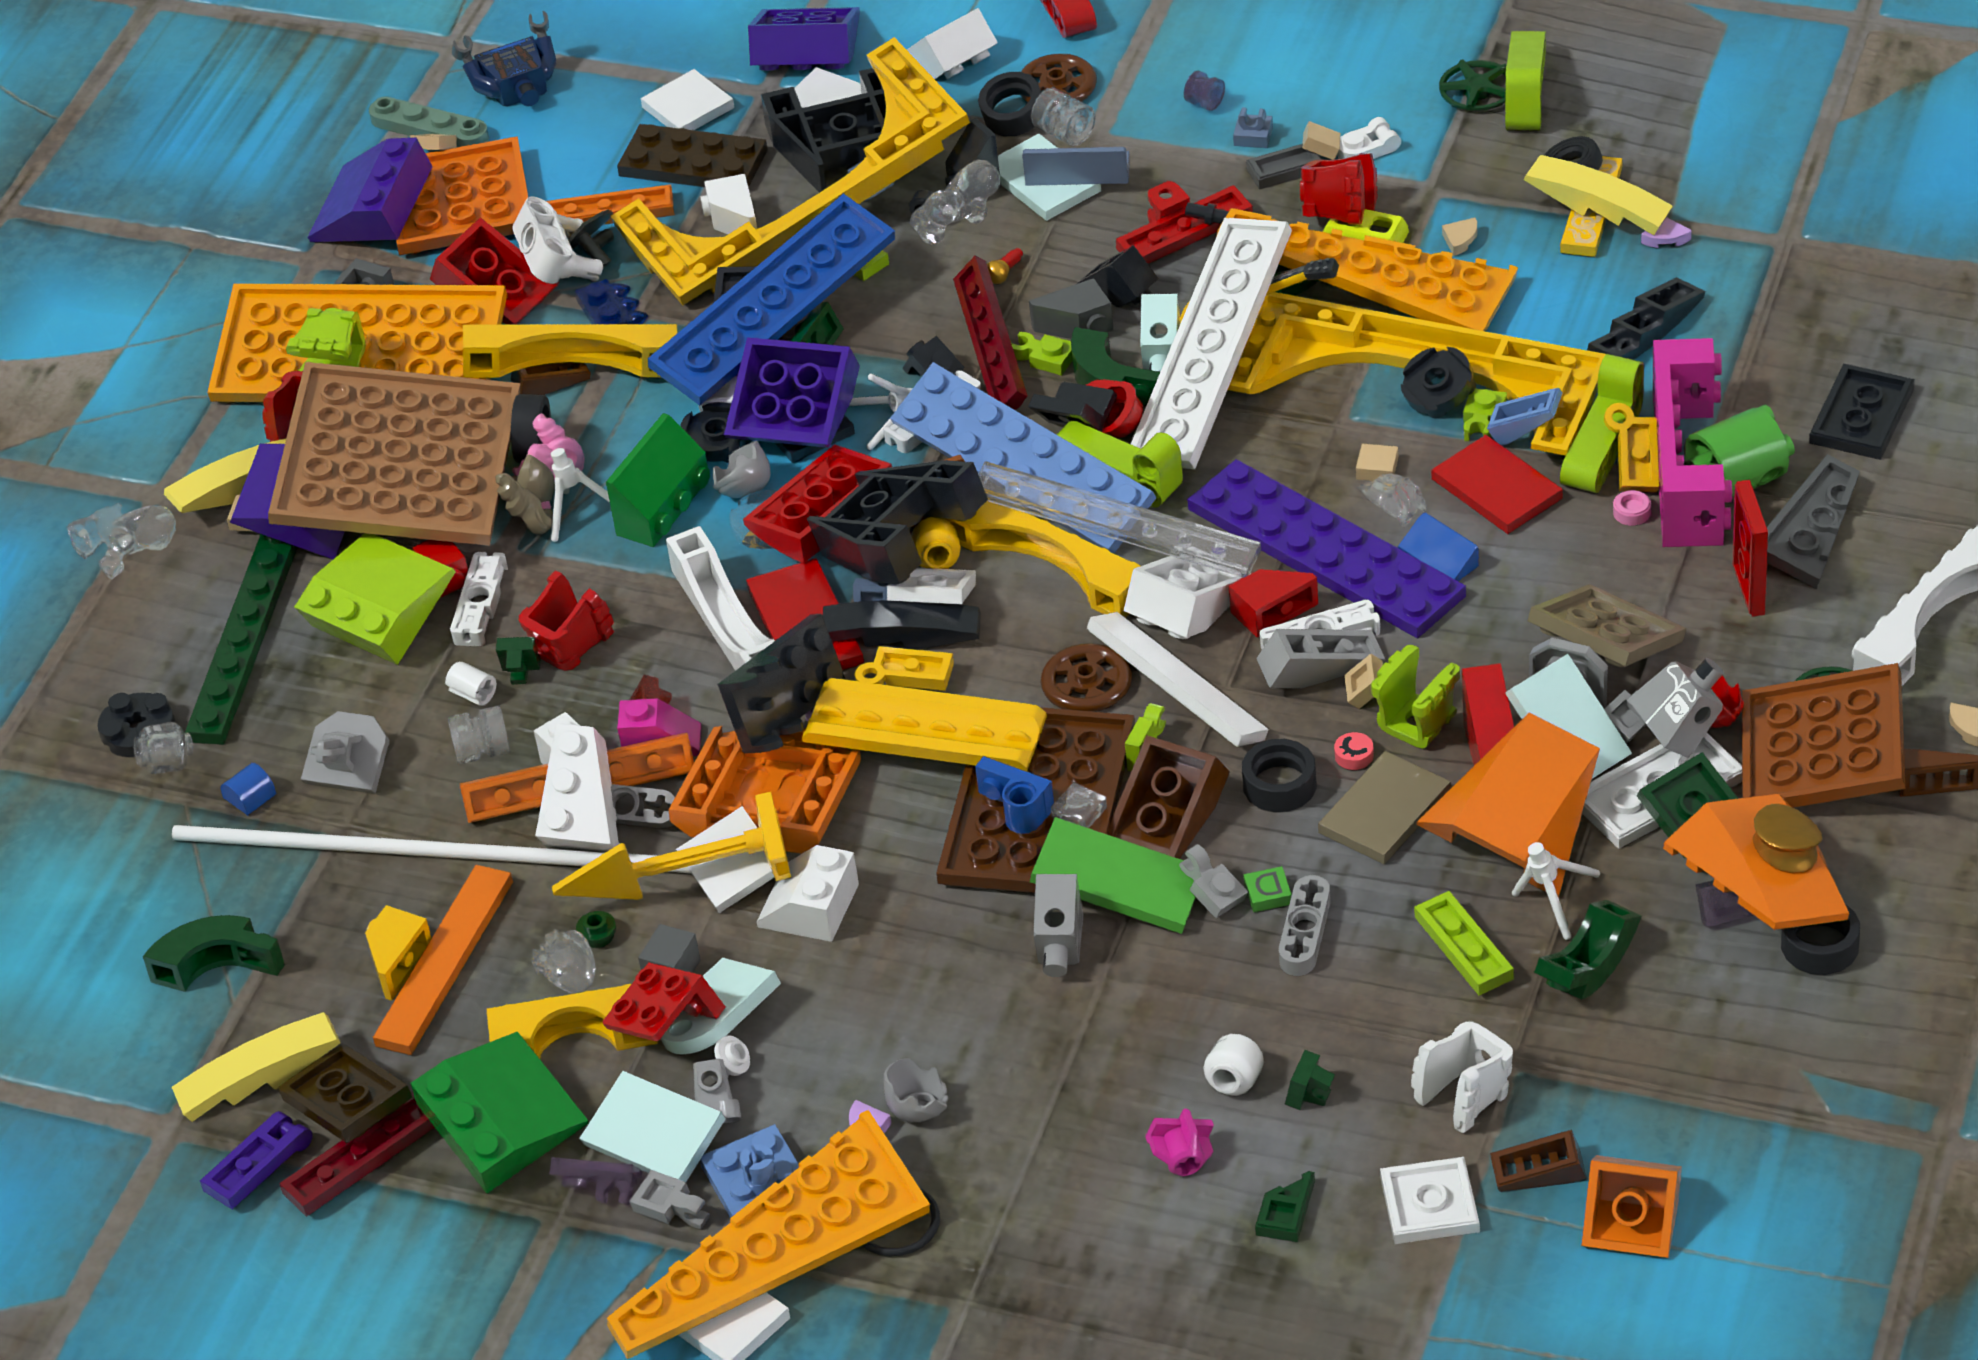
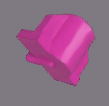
M1184 1108L1178 1119L1154 1118L1145 1138L1150 1145L1153 1155L1165 1162L1171 1173L1179 1176H1188L1196 1173L1213 1154L1214 1150L1209 1135L1214 1124L1212 1119H1193L1190 1110Z

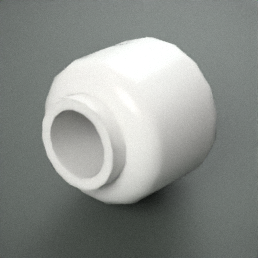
M1241 1034L1222 1036L1214 1044L1206 1057L1203 1067L1205 1078L1214 1089L1225 1095L1238 1096L1244 1094L1254 1085L1264 1065L1263 1053L1259 1046L1246 1036Z

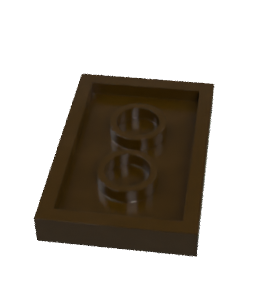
M344 1043L278 1087L283 1101L345 1143L360 1137L368 1128L385 1116L393 1114L401 1105L413 1098L407 1084Z

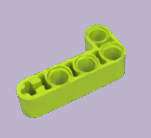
M1511 31L1506 66V130H1541V94L1546 56V31Z
M1610 354L1604 356L1598 373V396L1564 458L1560 472L1561 485L1598 493L1601 490L1618 457L1619 434L1607 428L1604 423V414L1610 405L1623 403L1632 409L1634 417H1639L1644 398L1643 362ZM1614 413L1612 415L1616 423L1626 421L1622 413Z
M1076 421L1068 422L1056 434L1153 491L1156 499L1150 507H1159L1182 484L1183 474L1180 447L1166 433H1156L1141 449Z

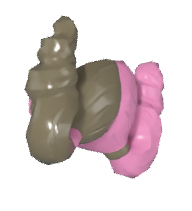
M539 414L533 421V427L538 432L537 436L542 443L530 446L526 458L521 461L519 467L512 469L515 476L500 473L495 478L496 483L500 485L497 492L502 500L507 501L505 509L508 510L509 514L522 517L529 531L542 535L552 528L553 519L550 501L555 490V475L552 470L554 462L551 452L555 449L563 448L567 458L572 459L575 468H579L581 471L584 468L585 458L582 447L575 439L565 436V430L560 425H556L555 420Z

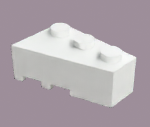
M559 723L555 725L535 835L547 848L607 852L620 844L616 827V809L613 807L611 793L612 782L606 742L594 727Z

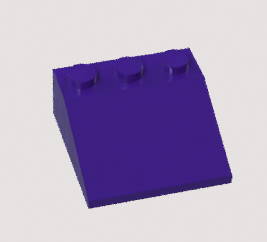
M860 7L762 9L748 25L750 66L759 65V70L763 71L777 70L779 65H792L794 70L811 69L812 64H825L826 69L845 68V64H849L854 56Z
M417 137L386 139L344 164L307 237L309 241L398 240L433 167Z
M747 337L724 436L732 439L829 448L853 398L860 368L850 346Z
M260 443L230 523L335 559L345 531L269 524L268 512L285 444Z

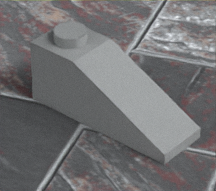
M1276 629L1256 658L1270 688H1305L1342 677L1369 654H1373L1381 659L1382 663L1386 660L1372 630Z

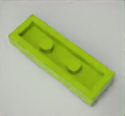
M1450 891L1414 906L1416 920L1478 996L1514 980V968Z

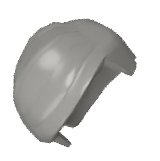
M758 441L747 444L729 455L727 469H721L718 466L713 468V488L728 497L742 498L760 492L767 485L771 474L770 464Z

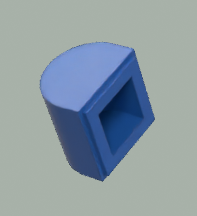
M256 763L249 764L220 787L223 798L247 816L276 795L271 778Z

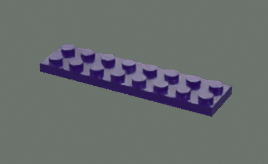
M1237 459L1187 499L1188 510L1296 571L1313 573L1317 577L1319 584L1353 603L1362 600L1371 601L1374 606V613H1378L1380 618L1417 639L1466 597V585Z

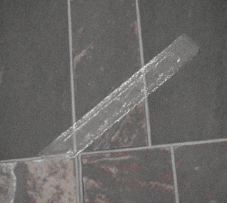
M985 461L978 473L988 502L1244 578L1250 574L1261 552V542Z

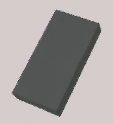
M1303 144L1248 159L1246 160L1247 171L1257 187L1263 189L1300 178L1302 166L1311 161L1322 159L1319 154L1302 148Z

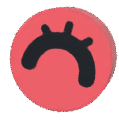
M1358 732L1346 733L1340 736L1334 744L1337 764L1348 770H1359L1367 767L1374 758L1372 740L1367 735Z

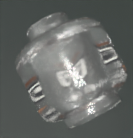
M175 722L149 725L140 731L139 737H135L134 754L139 767H145L147 772L156 775L179 771L185 767L188 755L193 754V742L191 735L188 732L184 733L179 724Z

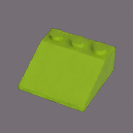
M364 533L313 576L294 608L312 627L398 665L452 579L455 570L378 535Z

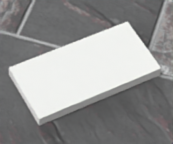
M1708 733L1704 735L1689 758L1664 748L1662 744H1659L1591 781L1582 814L1620 849L1660 827L1637 797L1641 788L1701 752L1704 753L1730 788L1743 782L1742 765Z

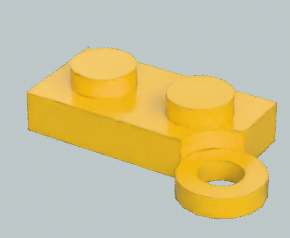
M1614 403L1610 405L1605 411L1604 423L1609 430L1619 433V491L1657 492L1659 488L1657 417H1634L1632 409L1626 404ZM1614 413H1622L1626 421L1616 423L1612 415Z
M879 646L874 662L859 666L855 671L856 681L883 684L886 682V685L946 691L954 666L953 653ZM869 673L876 674L874 678L864 677L866 674Z

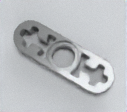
M612 784L611 793L614 808L617 800L622 796H632L635 801L634 808L628 814L620 815L616 813V824L654 828H669L674 825L670 822L669 811H664L662 817H659L654 810L644 809V801L649 806L660 807L662 801L665 800L666 804L670 807L675 799L671 792L663 789Z
M1317 875L1304 876L1294 885L1279 944L1280 967L1289 975L1302 976L1308 974L1316 965L1331 904L1330 885L1323 877ZM1311 893H1315L1313 906L1307 905V898H1309ZM1302 920H1309L1316 924L1309 930H1299L1294 926ZM1297 944L1303 945V953L1299 955V958H1294Z

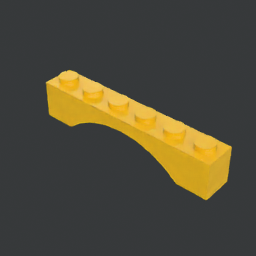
M677 324L463 325V378H499L530 366L563 362L593 363L625 370L640 377H661L648 367V358L677 334Z
M986 493L988 501L977 510L976 515L967 521L946 519L955 527L962 547L973 552L988 550L1013 551L1043 559L1064 570L1078 582L1086 594L1092 609L1102 614L1118 612L1125 618L1130 614L1124 611L1133 569L1140 567L1139 564L1130 562L1111 553L1106 548L1098 547L1081 539L1076 534L1064 531L1046 520L1032 516L1016 506H1011L992 497L988 493Z

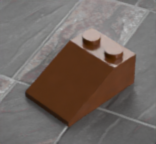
M1146 735L1111 819L1108 835L1180 859L1215 809L1230 771L1216 756Z

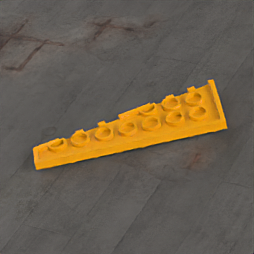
M1233 208L1230 209L1225 217L1277 221L1271 219L1272 216ZM1302 222L1289 224L1292 232L1279 262V265L1293 270L1311 261L1334 258L1339 264L1336 277L1320 279V281L1421 320L1485 332L1516 279L1518 267L1509 265V269L1488 266L1485 259L1476 258L1475 263L1453 259V253L1450 252L1424 253L1421 249L1415 248L1416 245L1366 235L1364 240L1342 236V230L1332 229L1331 234L1308 229L1309 224Z
M866 1110L860 1113L859 1119L842 1133L838 1131L830 1138L829 1143L814 1156L808 1155L799 1163V1168L779 1184L773 1183L732 1216L730 1223L713 1237L709 1235L701 1241L700 1247L682 1262L678 1260L670 1266L668 1273L650 1288L646 1289L644 1287L607 1317V1326L628 1360L930 1212V1203L870 1111Z

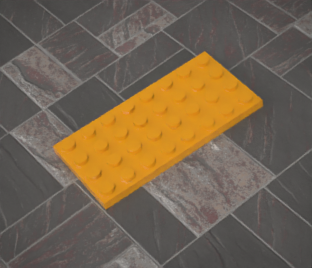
M233 284L208 387L209 399L211 402H263L264 397L269 391L276 390L282 384L281 379L286 373L299 370L308 358L287 354L286 346L289 339L294 338L303 326L309 308L322 309V311H325L327 308H338L344 311L358 312L366 344L359 367L463 377V325H501L507 298L505 286ZM473 378V379L490 380L491 378Z

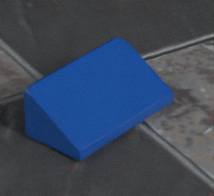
M1425 512L1416 520L1398 545L1400 550L1457 581H1460L1479 566L1478 546Z

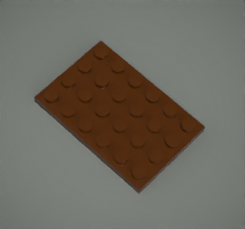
M1040 707L1046 712L1047 718L1027 772L1052 781L1055 808L1043 823L1030 833H1015L1007 827L1003 802L991 800L985 795L979 794L975 765L966 764L936 872L937 883L1035 893L1036 884L1030 882L1031 874L1055 817L1108 835L1127 763L1125 742L1135 726V716L1130 714Z

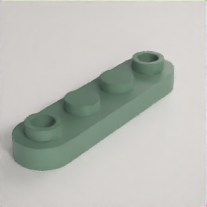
M387 96L378 98L369 107L371 123L380 129L408 136L419 134L456 135L457 147L484 143L489 140L486 123L476 118Z

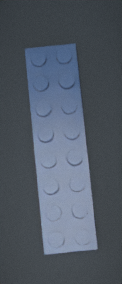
M934 362L890 417L893 424L911 433L915 438L945 456L951 458L961 455L965 462H974L980 477L1098 547L1106 548L1113 554L1156 499L1155 494L1150 489Z

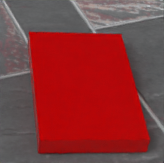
M1484 435L1431 469L1432 480L1507 534L1563 499V489L1487 435Z
M1750 480L1736 481L1732 565L1748 612L1752 617L1765 615L1768 530Z

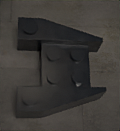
M873 68L859 71L862 94L809 107H801L794 87L761 94L765 126L773 146L819 193L826 189L824 171L862 162L866 158L864 148L878 140L886 116V101L883 87Z
M935 461L859 471L855 474L859 486L826 517L809 516L807 521L823 557L871 581L896 585L909 579L910 574L922 563L909 532L912 526L922 520V516L967 521L976 515L977 510L988 501L974 462Z

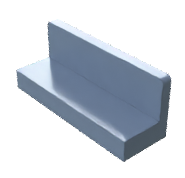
M1125 147L1023 150L1025 186L1129 183L1130 153L1126 151Z

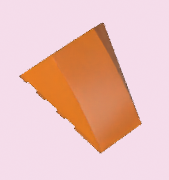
M1529 712L1417 821V825L1450 843L1454 841L1457 834H1460L1524 868V872L1528 863V857L1530 856L1528 847L1535 842L1543 844L1544 849L1549 851L1551 855L1561 860L1569 861L1600 748ZM1560 868L1557 869V877L1553 880L1558 898L1566 870ZM1533 877L1530 879L1529 884L1546 892L1544 884L1537 883Z
M1780 794L1708 802L1664 842L1663 849L1672 856L1679 853L1687 858V867L1696 873L1703 872L1704 870L1714 878L1713 886L1723 893L1734 892L1739 896V905L1774 930L1848 920L1849 911L1819 846H1816L1818 856L1815 865L1811 869L1799 873H1791L1774 868L1759 855L1754 847L1752 839L1756 832L1754 818L1758 811L1771 804H1782L1792 807Z

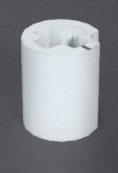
M460 661L450 668L445 681V685L449 686L448 691L482 706L491 700L497 684L496 679L492 675Z

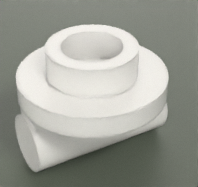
M725 1036L717 1041L714 1050L716 1059H723L727 1077L729 1075L739 1076L746 1072L750 1066V1055L746 1045L734 1036ZM712 1076L714 1080L718 1081L717 1076Z

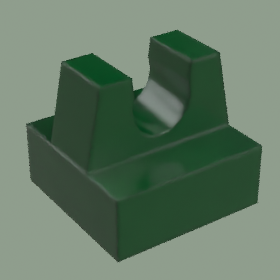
M497 638L496 653L502 671L511 672V685L526 684L528 671L540 670L541 657L535 638Z
M1304 1050L1290 1080L1285 1105L1301 1110L1304 1101L1325 1106L1331 1093L1330 1087L1335 1074L1318 1066L1320 1055Z

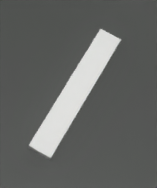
M1114 612L1090 617L1087 629L1236 747L1265 741L1268 728L1120 613Z

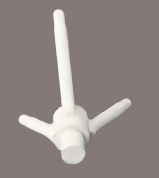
M869 374L868 380L889 390V396L852 398L849 406L890 404L892 411L895 412L913 388L897 386L881 377ZM889 419L884 426L890 427L893 425V422ZM883 427L867 444L868 450H872L884 438Z
M558 448L551 452L554 462L552 470L555 475V498L551 534L553 542H557L559 538L563 494H568L570 487L581 482L610 502L608 491L588 478L579 468H575L573 460L567 458L563 448Z
M1539 842L1532 843L1528 847L1530 856L1528 857L1525 872L1512 890V895L1514 897L1519 896L1532 877L1537 883L1544 884L1563 938L1569 940L1572 936L1553 884V880L1557 877V869L1560 868L1595 878L1600 876V871L1561 860L1545 850L1543 844Z

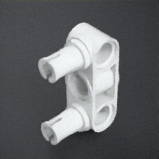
M531 196L523 204L512 226V230L532 274L541 281L550 284L557 283L560 278L564 279L571 276L597 281L599 279L598 275H601L603 270L602 261L576 255L567 239L581 226L583 220L559 215L547 201Z

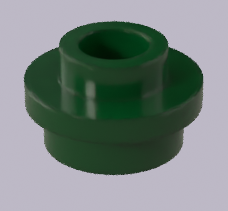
M604 911L589 912L578 920L576 924L577 936L588 947H604L613 940L616 932L615 919L611 914Z

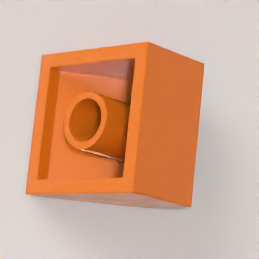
M1596 1155L1590 1163L1581 1246L1668 1258L1678 1208L1682 1166Z

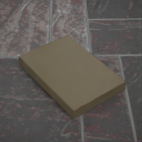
M1384 751L1318 823V833L1385 865L1419 827L1417 821L1451 789V781Z

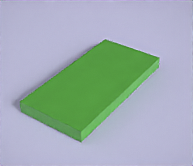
M1057 817L1054 818L1030 878V882L1036 884V874H1077L1081 900L1180 934L1183 933L1196 899L1190 891L1194 880L1188 877L1179 866L1184 860Z

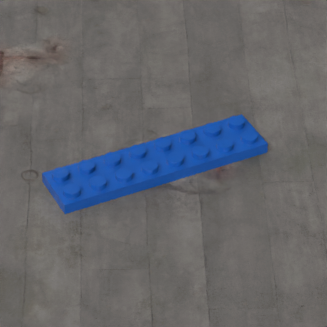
M843 193L648 358V367L701 406L739 373L747 337L778 340L895 240V230Z

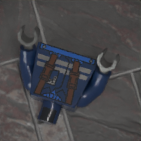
M542 11L544 18L542 24H535L532 20V15H529V27L534 34H537V39L534 40V37L530 36L474 55V60L471 56L473 42L469 36L465 35L463 38L464 46L467 48L464 50L457 46L455 40L453 41L452 55L455 59L464 62L462 67L477 93L495 98L502 106L508 107L521 102L524 106L529 107L535 105L539 100V96L547 92L545 81L552 77L556 66V56L551 36H547L546 33L549 28V20L545 11Z

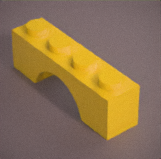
M631 984L487 1008L490 1042L518 1031L538 1058L555 1040L574 1033H592L602 1036L610 1041L617 1051L658 1044L657 1041L609 1030L602 1023L611 1011L614 1003L623 996Z

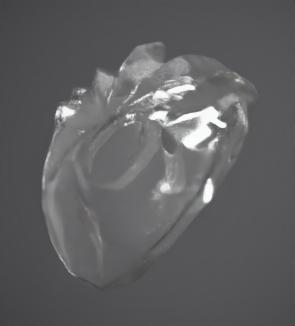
M1392 473L1382 474L1374 481L1358 485L1357 487L1369 501L1398 519L1400 526L1403 528L1408 525L1418 509L1423 512L1427 511V505L1422 497L1420 488L1412 479Z
M555 928L545 935V942L539 944L540 950L532 949L531 962L536 974L542 973L559 989L568 993H581L593 984L596 971L593 952L582 933L576 930L563 932Z

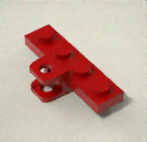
M1166 181L1148 190V201L1153 207L1148 209L1149 224L1116 238V249L1120 253L1134 245L1149 264L1216 233L1221 224L1213 222L1212 225L1204 224V220L1185 216L1186 206L1188 202L1190 203V197L1178 184ZM1234 185L1194 203L1208 206L1209 203L1215 204L1217 209L1230 211L1233 208L1253 212L1252 204ZM1163 193H1169L1172 195V197L1164 199L1161 198L1160 195Z

